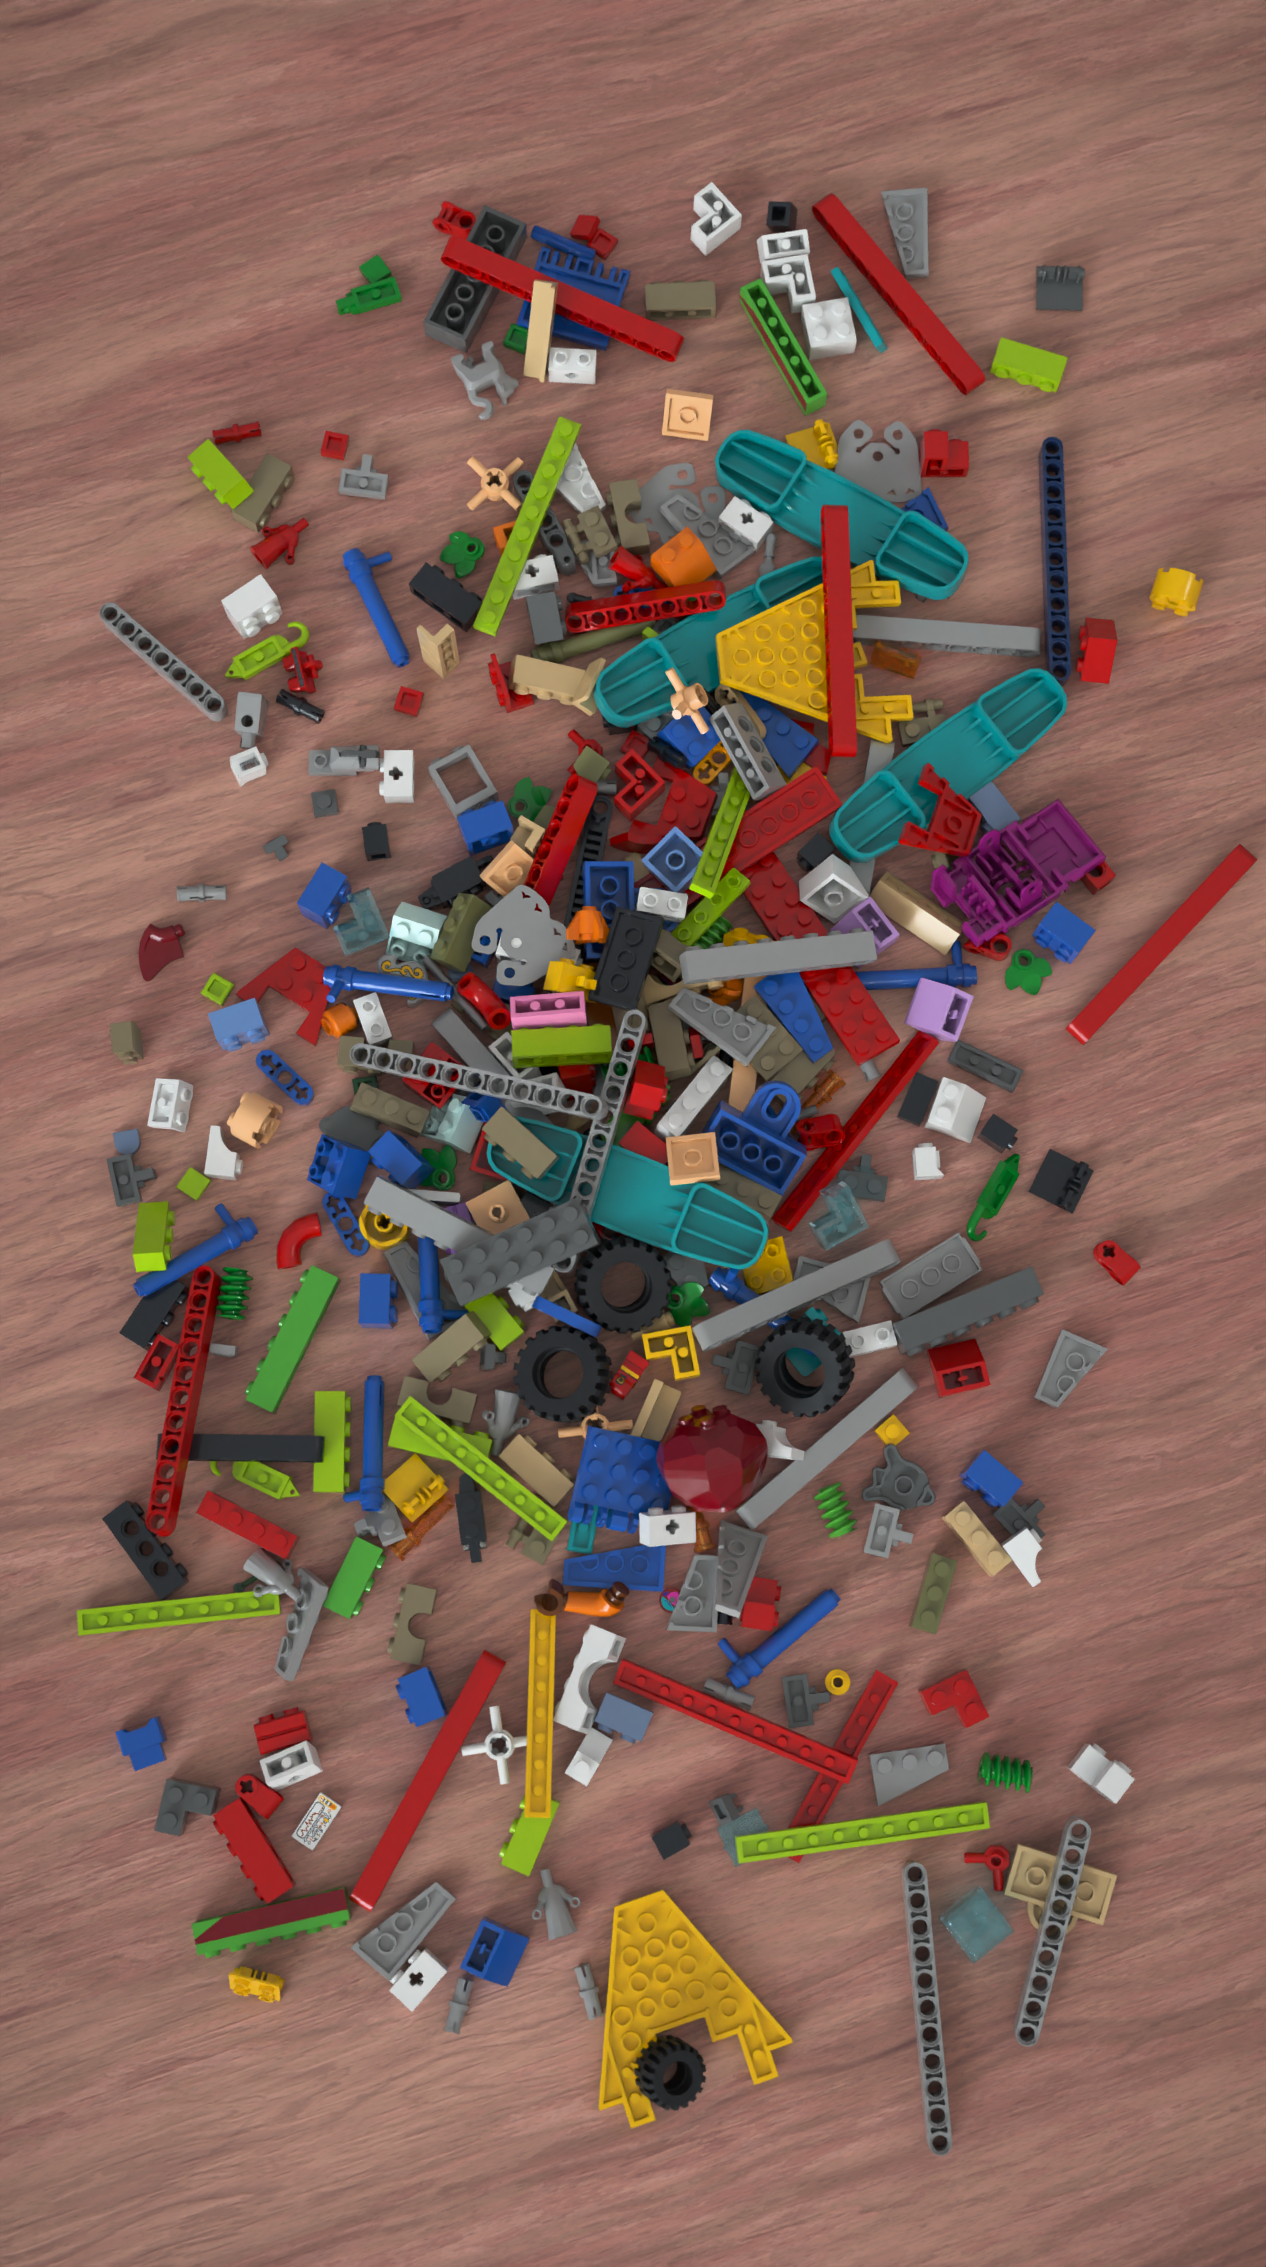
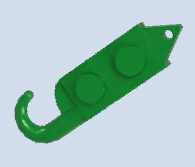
M1014 1153L1005 1161H999L976 1202L978 1204L968 1220L966 1229L967 1235L972 1241H981L986 1236V1230L982 1231L979 1235L975 1234L977 1224L981 1217L991 1219L994 1215L997 1216L1020 1174L1017 1172L1019 1154Z

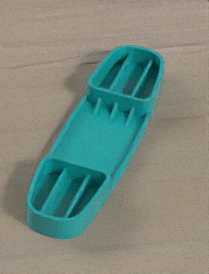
M738 430L731 433L718 449L715 457L716 478L719 484L740 500H747L752 505V508L758 512H764L769 515L774 523L822 550V505H847L851 566L857 567L869 560H873L875 577L884 581L899 580L900 588L933 600H943L952 596L963 582L969 562L965 546L918 512H905L854 482L806 460V455L802 450L751 430Z
M813 556L765 574L758 578L756 583L727 596L723 608L693 614L658 636L644 640L619 657L600 673L594 686L593 697L603 717L610 724L627 728L674 710L670 698L671 695L676 693V690L665 673L666 670L672 667L684 686L689 687L699 683L707 690V693L716 690L721 685L716 651V634L823 583L822 557Z
M1037 668L1024 671L981 695L977 701L930 731L897 756L881 771H878L839 808L829 824V834L834 845L848 860L856 863H866L899 846L900 843L898 841L903 825L908 821L925 830L927 824L930 823L938 795L917 784L923 766L930 763L935 768L933 771L940 778L944 777L950 783L949 787L957 795L961 794L968 800L971 795L989 784L1018 760L1062 717L1067 707V696L1062 686L1048 671Z
M514 1116L560 1158L541 1180L536 1177L531 1180L521 1171L523 1166L517 1160L512 1163L502 1154L504 1149L499 1144L494 1147L491 1143H488L487 1158L490 1166L495 1172L549 1202L558 1206L568 1202L572 1194L588 1136L542 1121ZM594 1139L596 1148L605 1146L606 1142ZM612 1144L591 1215V1221L645 1243L715 1265L741 1270L750 1268L759 1261L769 1237L768 1224L761 1214L737 1199L703 1182L670 1185L668 1166ZM597 1159L589 1160L587 1163L588 1171H597L599 1161ZM586 1182L581 1185L580 1193L582 1196H589L592 1192V1185Z

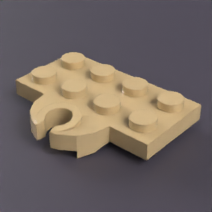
M1017 1843L1003 1893L1004 1895L1027 1902L1029 1919L1038 1930L1057 1855ZM1083 1864L1066 1934L1074 1928L1078 1918L1100 1925L1104 1924L1117 1879L1116 1873ZM1064 1874L1059 1878V1884L1067 1885L1071 1881V1875ZM1061 1899L1054 1901L1052 1908L1054 1910H1061L1065 1905V1901ZM1054 1925L1050 1928V1935L1057 1933L1058 1926Z

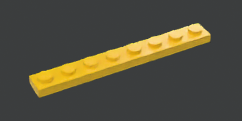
M538 1609L530 1610L524 1818H550L556 1615L546 1616L541 1614Z

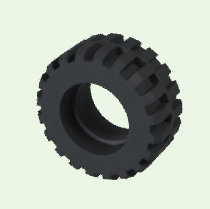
M619 1235L613 1236V1239L610 1240L607 1238L601 1240V1244L588 1249L589 1254L586 1257L582 1256L579 1261L581 1263L580 1269H576L575 1277L577 1278V1283H574V1288L578 1295L579 1305L593 1322L610 1332L614 1330L620 1334H626L627 1331L635 1333L641 1331L640 1327H650L653 1325L652 1320L655 1317L660 1319L664 1314L661 1310L664 1306L668 1307L670 1302L668 1294L672 1293L673 1285L670 1284V1279L672 1278L671 1271L667 1269L665 1259L649 1244L630 1236L626 1238ZM620 1262H631L639 1266L644 1273V1290L641 1296L632 1304L624 1307L613 1306L602 1295V1279L613 1265Z
M801 1317L798 1321L795 1318L788 1320L784 1325L781 1324L763 1341V1345L757 1352L759 1358L755 1361V1369L759 1370L755 1377L757 1383H762L763 1387L760 1391L763 1396L768 1395L771 1398L769 1401L771 1405H779L781 1407L780 1411L785 1414L791 1411L794 1417L800 1418L805 1413L808 1418L815 1417L818 1413L824 1414L831 1407H834L850 1388L849 1384L853 1381L855 1373L851 1370L855 1367V1359L849 1356L853 1352L850 1345L846 1346L843 1341L846 1338L842 1333L838 1335L834 1332L836 1327L831 1324L827 1327L822 1325L823 1320L815 1318L810 1322L809 1317ZM804 1348L814 1353L820 1359L825 1372L824 1382L820 1386H805L797 1382L790 1375L785 1361L786 1353L789 1349Z
M550 1326L548 1330L541 1329L536 1332L535 1338L529 1337L525 1341L527 1347L525 1350L520 1348L517 1354L521 1357L519 1363L514 1362L513 1370L517 1371V1376H514L513 1380L514 1385L519 1386V1390L516 1391L518 1397L524 1399V1405L528 1410L534 1411V1414L541 1418L561 1423L584 1420V1416L597 1412L595 1408L605 1403L606 1400L603 1397L605 1393L610 1394L612 1386L608 1385L609 1379H613V1371L609 1370L612 1362L610 1357L605 1354L607 1351L605 1347L598 1343V1339L571 1326ZM561 1351H570L581 1360L583 1366L582 1381L573 1394L565 1398H558L551 1395L546 1389L544 1370L548 1361L555 1354Z

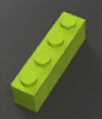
M594 1024L584 1027L570 1025L566 1028L548 1026L542 1029L520 1028L518 1030H511L513 1068L611 1062L610 1025Z
M315 1391L314 1435L325 1437L324 1462L314 1463L313 1492L346 1493V1487H350L351 1474L346 1472V1462L351 1461V1447H347V1437H351V1422H347V1412L352 1410V1399L347 1397L346 1391Z
M395 1416L388 1442L389 1447L450 1461ZM450 1425L451 1429L486 1457H490L493 1440L488 1439L489 1434L475 1431L474 1435L464 1433L465 1428Z

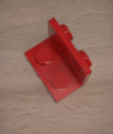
M495 653L491 654V663H488L489 675L492 684L495 685L500 707L505 706L506 712L509 713L534 705L531 694L520 695L515 693L514 690L507 689L511 661L499 665Z

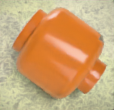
M340 1002L324 1011L321 1024L329 1036L333 1035L336 1038H340V1036H345L357 1028L359 1016L353 1006L349 1007L346 1003Z

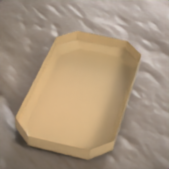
M635 852L625 857L624 861H634V882H637L650 872L643 866L640 854Z

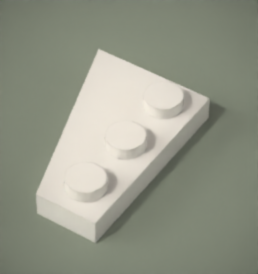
M575 443L556 491L579 514L597 505L602 512L606 508V504Z

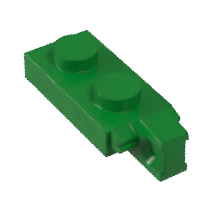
M394 276L350 289L351 292L346 294V298L336 300V306L339 315L352 313V315L361 314L401 302L402 296Z

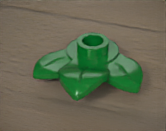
M457 531L449 535L451 544L442 550L440 560L444 563L455 565V576L462 578L475 569L476 561L484 555L485 546L479 538H470L465 532ZM475 545L476 549L473 552H470L469 549L471 548V546Z
M529 777L521 779L515 785L514 796L508 802L510 815L518 819L521 815L533 822L543 806L548 802L552 790L543 786L533 787ZM517 802L523 804L524 808L522 811L515 809Z
M1020 949L1013 954L1011 959L1012 965L1005 972V984L1009 990L1021 986L1026 993L1037 995L1041 988V977L1052 975V969L1045 959L1035 957L1030 950ZM1025 958L1027 965H1021L1019 959Z
M446 1145L441 1152L423 1148L421 1155L435 1170L421 1185L434 1186L441 1191L452 1188L455 1183L453 1171L457 1165V1156L450 1145ZM443 1174H446L447 1181L445 1183L441 1181V1176Z
M686 1282L682 1286L673 1285L672 1293L668 1294L670 1299L668 1308H670V1312L678 1326H690L692 1316H705L710 1313L707 1301L701 1297L704 1291V1286L701 1284ZM672 1294H678L680 1300H674Z

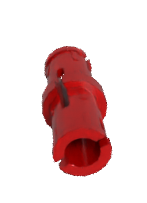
M259 421L240 426L233 424V427L213 430L215 445L232 441L240 443L242 439L261 437L262 432L259 429Z

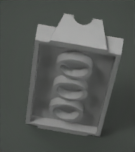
M958 1232L884 1278L879 1284L882 1287V1294L888 1301L891 1309L899 1314L903 1320L981 1272L982 1268L979 1265L980 1260L965 1237L962 1239Z

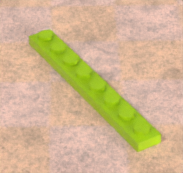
M735 765L689 887L690 890L710 899L717 888L750 797V793Z
M409 1396L394 1415L550 1541L555 1539L568 1522L413 1397Z
M254 1591L77 1610L78 1636L281 1614L280 1594L268 1593L262 1597H255Z

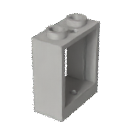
M469 744L465 747H456L449 756L433 760L430 763L431 766L428 767L431 779L457 822V817L461 816L462 812L469 809H481L484 804L499 799L496 788ZM468 757L486 788L456 804L438 773Z

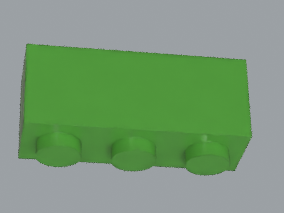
M356 1536L322 1606L348 1619H352L353 1615L358 1616L364 1605V1602L361 1601L364 1593H369L374 1585L375 1579L372 1576L376 1569L381 1570L386 1560V1556L383 1555L385 1550Z

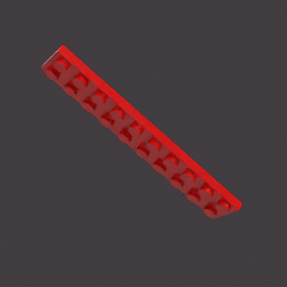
M817 765L743 813L719 882L732 868H735L740 873L839 810L843 804ZM708 836L695 844L702 852ZM651 873L634 883V888L646 887L668 890ZM689 888L683 893L688 895L686 908L704 897Z
M774 852L741 872L751 882L742 894L774 941H780L781 937L791 935L795 936V939H801L803 935L818 933V937L827 936V930L812 908L800 901L798 887ZM851 966L799 972L808 993H810L858 1067L900 1042L899 1037Z

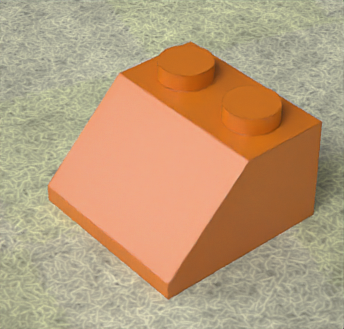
M688 526L651 555L650 566L669 587L704 582L717 571L703 543Z

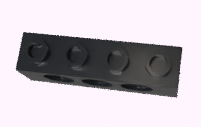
M126 1500L103 1517L102 1520L160 1600H166L189 1582L186 1578L189 1573L180 1562L176 1564L171 1556L174 1552L166 1542L162 1544L157 1538V1534L147 1528L146 1521L142 1517L145 1513L137 1502L132 1503ZM135 1521L139 1525V1530L137 1534L131 1536L127 1528L131 1522ZM149 1541L153 1544L154 1550L152 1554L146 1556L142 1552V1546ZM160 1562H165L168 1565V1572L164 1576H160L157 1573V1566Z

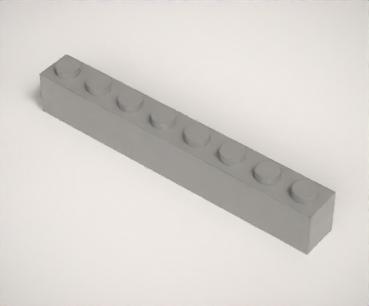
M864 928L849 930L850 933L841 934V931L837 930L827 932V936L818 937V933L803 935L801 939H795V936L791 935L781 937L780 941L772 942L771 938L757 940L755 944H748V941L734 942L733 946L725 947L724 943L712 944L709 949H701V946L687 947L686 951L679 955L683 985L870 964L877 960L873 931L864 932Z
M381 1175L376 1177L363 1202L369 1206L368 1211L378 1216H381L383 1213L391 1217L389 1220L391 1223L399 1227L406 1225L412 1228L414 1235L423 1239L427 1236L435 1240L434 1245L444 1250H447L449 1247L458 1252L495 1235ZM553 1266L548 1267L516 1283L522 1285V1290L532 1296H535L536 1293L541 1295L555 1268Z

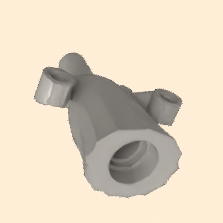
M495 1389L493 1412L485 1410L482 1413L483 1419L488 1424V1433L494 1439L491 1450L492 1455L499 1456L503 1441L512 1437L516 1430L527 1427L530 1423V1420L524 1416H520L517 1422L514 1423L521 1401L517 1392Z
M260 1548L245 1562L244 1571L268 1585L263 1587L261 1584H257L253 1589L255 1597H262L268 1593L274 1595L286 1593L297 1603L302 1600L304 1595L293 1586L294 1575L291 1573V1560H285L281 1567L267 1553L265 1548Z
M550 1868L540 1871L544 1887L538 1895L539 1902L532 1912V1918L535 1920L542 1917L541 1911L544 1908L549 1941L578 1932L565 1901L570 1902V1905L574 1908L580 1905V1899L568 1894L564 1887L559 1884H554ZM573 1900H577V1905L573 1904ZM538 1912L539 1917H535L534 1914Z

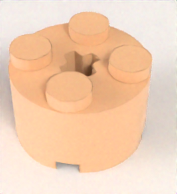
M247 1091L242 1095L237 1111L229 1116L227 1125L231 1127V1134L260 1149L262 1148L260 1144L262 1142L267 1144L275 1134L280 1124L277 1116L278 1113H283V1108L281 1105L257 1092L250 1093Z

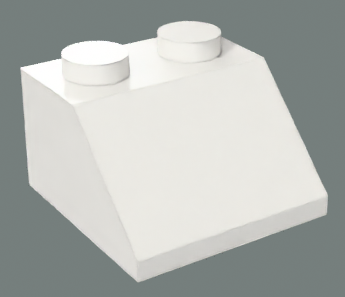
M833 854L799 881L800 901L834 924L868 898V893L852 868Z
M943 1077L939 1083L924 1127L971 1143L986 1097L963 1083Z

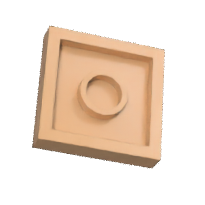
M667 389L662 435L708 441L714 395Z
M511 840L479 876L505 897L519 884L524 885L534 858Z
M715 1132L665 1137L670 1185L720 1180Z
M510 1180L466 1202L477 1226L493 1234H498L530 1219Z

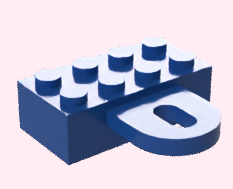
M634 861L584 862L582 866L583 906L597 907V911L602 912V916L610 930L617 907L635 911L640 888H634ZM652 888V889H658V890L668 891V890H665V889H662V888ZM664 920L662 929L668 930L671 933L678 925V922ZM584 943V963L599 962L605 943Z
M769 1081L759 1086L743 1112L720 1100L701 1132H715L719 1163L781 1196L807 1156L806 1146L787 1136L799 1117L801 1103L797 1091L790 1084L783 1081ZM777 1094L785 1095L787 1100L780 1112L776 1115L768 1114L766 1109L773 1097Z

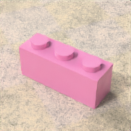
M584 991L510 997L513 1030L520 1028L542 1029L548 1026L554 1028H566L570 1025L587 1026Z

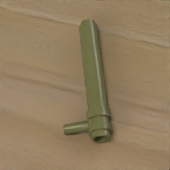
M653 620L592 630L561 641L541 643L535 646V649L530 650L532 658L560 664L565 659L641 635L647 626L652 629L656 623Z

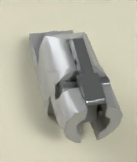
M379 745L331 746V750H309V776H357V772L380 770L378 759L380 758Z

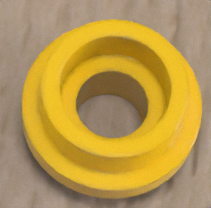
M835 1669L827 1674L825 1686L830 1693L842 1695L850 1687V1678L843 1670ZM837 1677L842 1679L840 1687H835L833 1684V1680Z

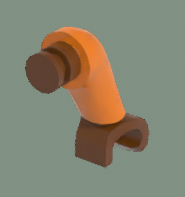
M552 1578L549 1581L548 1592L553 1595L547 1593L535 1595L534 1602L538 1611L546 1616L557 1615L563 1608L564 1611L590 1616L611 1617L623 1609L624 1597L628 1596L629 1589L622 1582L615 1581L611 1588L603 1589L601 1592L567 1591L564 1594L563 1585Z

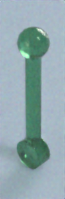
M253 1576L243 1583H236L233 1589L236 1593H241L244 1587L258 1578Z

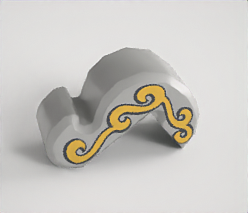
M385 954L377 961L379 973L429 980L424 966L416 961H406L399 964L398 956L395 954ZM408 997V1007H418L426 999Z

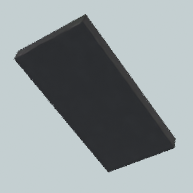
M621 907L616 908L594 980H597L595 990H590L589 1001L627 1011L637 1010L664 924L663 918Z

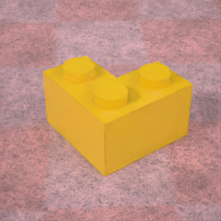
M691 1325L642 1334V1343L647 1361L670 1357L675 1381L700 1376Z

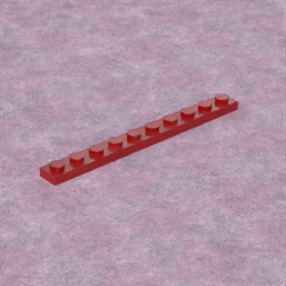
M922 1031L917 1032L843 1126L844 1141L839 1145L828 1146L771 1218L777 1225L792 1232L939 1044L935 1037Z
M624 1658L613 1681V1684L846 1784H849L858 1762L856 1757Z

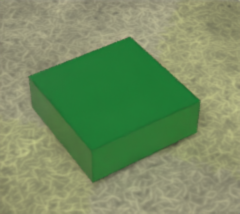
M378 254L359 266L360 272L369 284L392 276L390 269Z
M512 323L503 341V347L525 355L528 329Z

